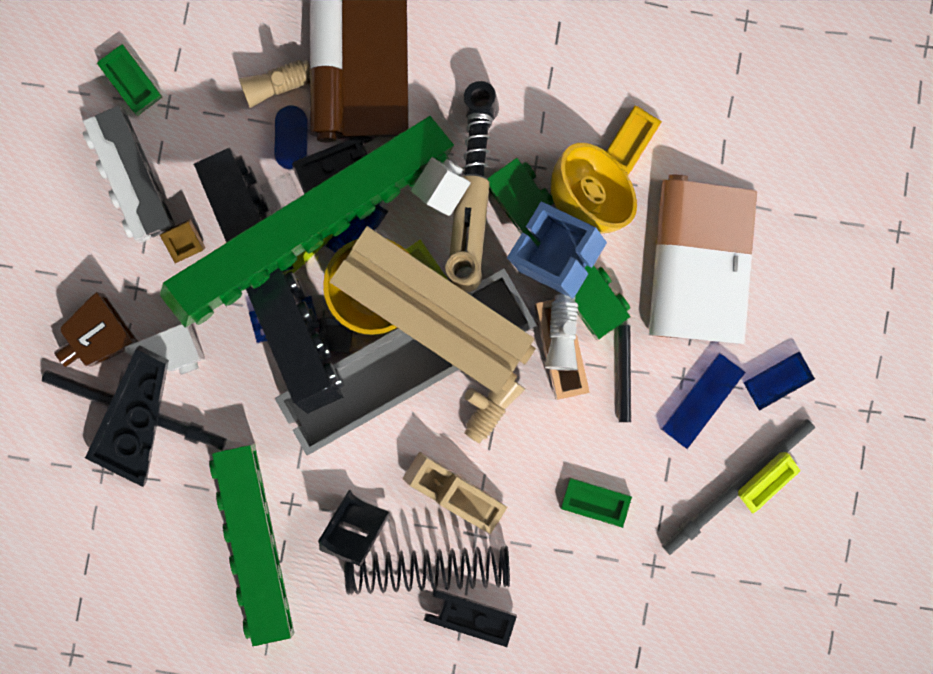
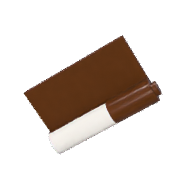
M310 0V134L317 137L319 142L329 143L335 142L336 138L398 136L409 129L407 0Z

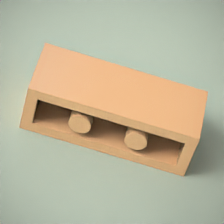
M555 299L539 302L534 305L546 359L552 339L550 338L551 304ZM577 333L575 334L574 344L578 370L549 369L556 400L590 393Z

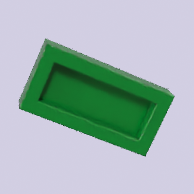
M123 44L97 62V65L136 116H139L163 98Z
M569 477L560 509L623 528L632 496Z

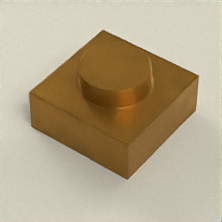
M191 219L160 234L175 264L205 249V245Z

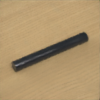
M631 325L618 326L619 422H631Z

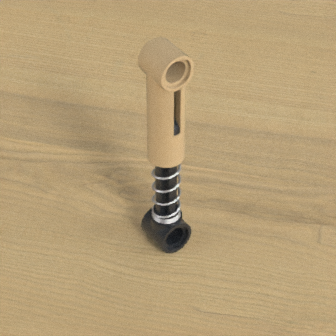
M485 81L473 82L464 92L468 122L466 130L469 136L465 140L467 152L463 154V158L466 161V165L462 168V173L464 174L463 177L470 181L471 184L454 209L450 254L445 266L450 282L466 293L476 290L482 281L481 263L490 184L484 177V169L488 166L485 163L486 154L490 152L487 150V140L491 139L488 135V130L499 113L496 91L491 84ZM480 99L489 100L487 104L483 106L475 105V103ZM468 227H469L468 246H467V252H465V251H466L467 232H468ZM462 267H470L472 269L469 276L465 278H459L456 274Z

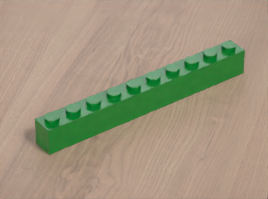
M428 116L164 281L160 297L184 328L194 322L197 325L204 323L214 314L213 310L220 305L230 306L242 296V291L252 286L255 289L269 279L271 272L278 268L281 271L287 269L297 260L296 256L305 250L308 254L315 251L323 244V239L330 234L338 236L349 227V222L357 217L360 220L366 218L375 210V205L381 201L389 203L400 194L401 188L406 185L413 187L431 158L443 164L446 159L450 160L448 155L454 144L434 119Z

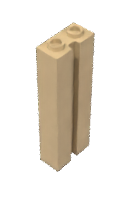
M368 226L330 280L331 284L497 395L501 389L507 393L517 378V375L512 372L518 363L521 362L525 365L536 350L531 345L535 339L534 337Z

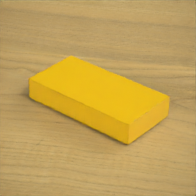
M634 105L606 150L622 166L628 176L662 121Z

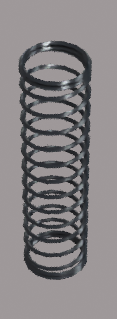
M477 546L474 554L473 581L468 551L465 547L462 550L460 581L454 549H450L448 581H446L442 551L439 548L436 558L435 584L432 576L429 551L426 549L424 551L422 586L416 551L413 550L409 587L403 551L399 552L396 587L391 555L388 551L386 553L384 588L381 582L378 554L375 551L371 590L368 583L366 561L364 560L360 567V581L357 590L354 564L344 560L345 590L348 595H352L354 591L359 595L362 589L364 572L367 591L372 594L377 572L379 588L384 594L388 584V573L390 572L392 588L397 593L400 587L402 566L405 588L410 592L413 585L415 564L418 587L420 591H423L428 564L431 587L436 591L440 561L444 587L448 591L451 583L452 558L457 587L460 590L463 587L466 558L470 587L474 589L476 585L477 557L479 558L483 587L487 588L490 553L496 586L498 588L501 586V576L503 574V586L509 588L508 546H502L500 549L498 575L493 548L491 546L488 548L486 579L481 551Z

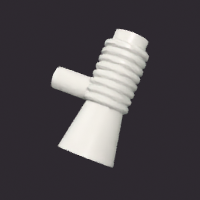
M564 294L555 295V301L551 304L550 338L552 339L544 368L578 370L574 344L577 332L576 316L578 315V304L575 302V297L572 299Z

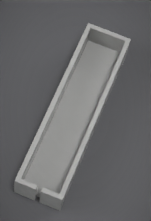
M505 268L482 280L476 290L468 292L469 295L525 332L537 326ZM398 328L333 365L334 369H338L345 386L341 387L340 390L344 398L308 414L293 403L289 391L274 399L289 424L299 420L302 425L293 429V432L308 456L460 369Z

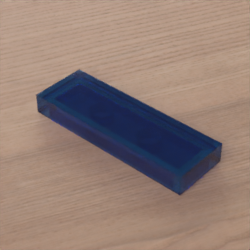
M718 353L660 430L685 449H688L746 372L723 354Z

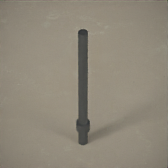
M805 419L691 520L687 518L679 525L680 530L662 545L663 549L671 555L688 539L691 541L701 533L700 529L738 496V490L780 452L788 453L815 429L812 422Z

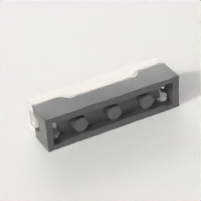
M118 105L95 115V117L83 120L86 131L83 132L84 139L91 150L94 148L99 157V160L96 161L97 169L103 179L108 178L112 190H109L108 193L115 208H121L125 219L121 220L127 236L129 238L133 237L134 240L142 243L176 226L126 110Z

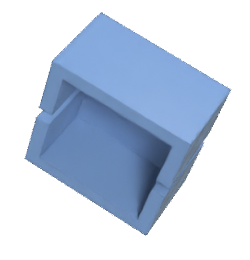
M541 201L526 225V228L541 244L538 247L528 235L522 233L507 259L519 272L573 299L588 275L585 270L586 265L591 268L593 267L607 242L596 227Z

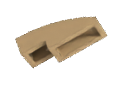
M420 451L402 478L412 488L435 500L442 507L490 535L508 508L488 493Z

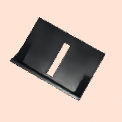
M348 490L318 540L319 550L361 567L388 520L390 511L368 504L357 498L351 490ZM344 525L368 535L365 537L358 533L344 529L341 526Z

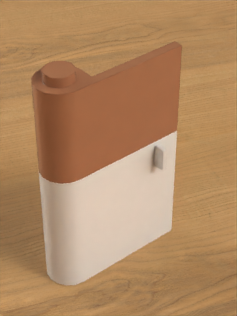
M677 174L669 175L668 180L662 181L649 336L745 344L757 191L688 181V176Z

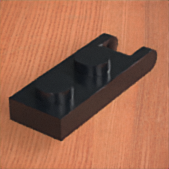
M354 137L292 162L293 171L304 194L368 155L363 144L372 141L374 137Z
M439 589L432 591V596L443 599L438 616L425 613L424 621L508 647L517 614Z

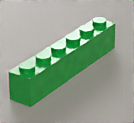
M515 158L487 178L490 182L489 191L518 232L528 235L539 247L541 243L531 234L526 225L541 201L550 206L554 205V202L545 187L540 190L533 179L537 176L531 166L526 161L521 164L519 159ZM586 265L585 270L588 275L575 295V302L578 304V316L595 340H599L631 317L627 312L631 307L621 293L615 295L611 290L609 284L612 281L601 266L596 269L594 265L592 268Z
M251 444L212 453L213 460H209V467L212 478L217 479L220 491L216 492V501L219 511L224 510L226 523L222 526L223 535L226 543L231 542L233 555L229 556V563L232 574L238 575L240 587L236 588V597L239 607L244 606L246 619H243L245 638H251L252 647L291 639L295 632L256 445Z

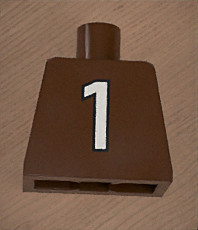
M96 292L61 326L60 332L67 340V343L54 351V354L64 367L69 366L79 358L85 366L93 367L125 352L126 346L136 343L138 340L107 296Z

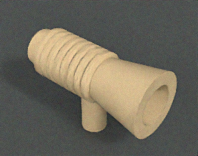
M301 60L293 61L288 65L285 64L280 66V68L277 67L272 69V71L269 70L266 74L238 78L249 108L251 109L274 94L279 95L280 93L292 90V88L296 89L300 85L308 84L310 80V64L308 60L303 62Z
M514 381L507 393L501 389L497 395L490 390L488 397L483 396L472 388L469 389L465 394V400L478 408L473 413L474 415L471 416V419L468 420L469 423H466L467 429L464 433L479 444L483 439H487L491 434L490 432L496 427L495 425L503 417V414L506 413L505 409L526 388Z

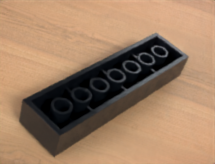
M229 147L193 164L226 243L268 217L267 212L270 211L262 193L259 194L255 186L258 183L250 165L247 166L242 155L237 157ZM292 264L283 271L279 268L269 274V279L255 289L250 286L246 291L293 403L308 414L344 398L340 388L345 385L338 369H334L332 363L328 362L327 358L332 356L325 339H321L319 333L315 331V328L319 327L318 321L312 309H309L305 301H302L307 296L299 279L296 280L292 271H289L294 269Z

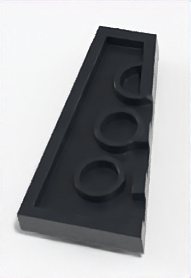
M140 345L135 349L85 456V459L141 487L145 486L148 479L168 369V359Z

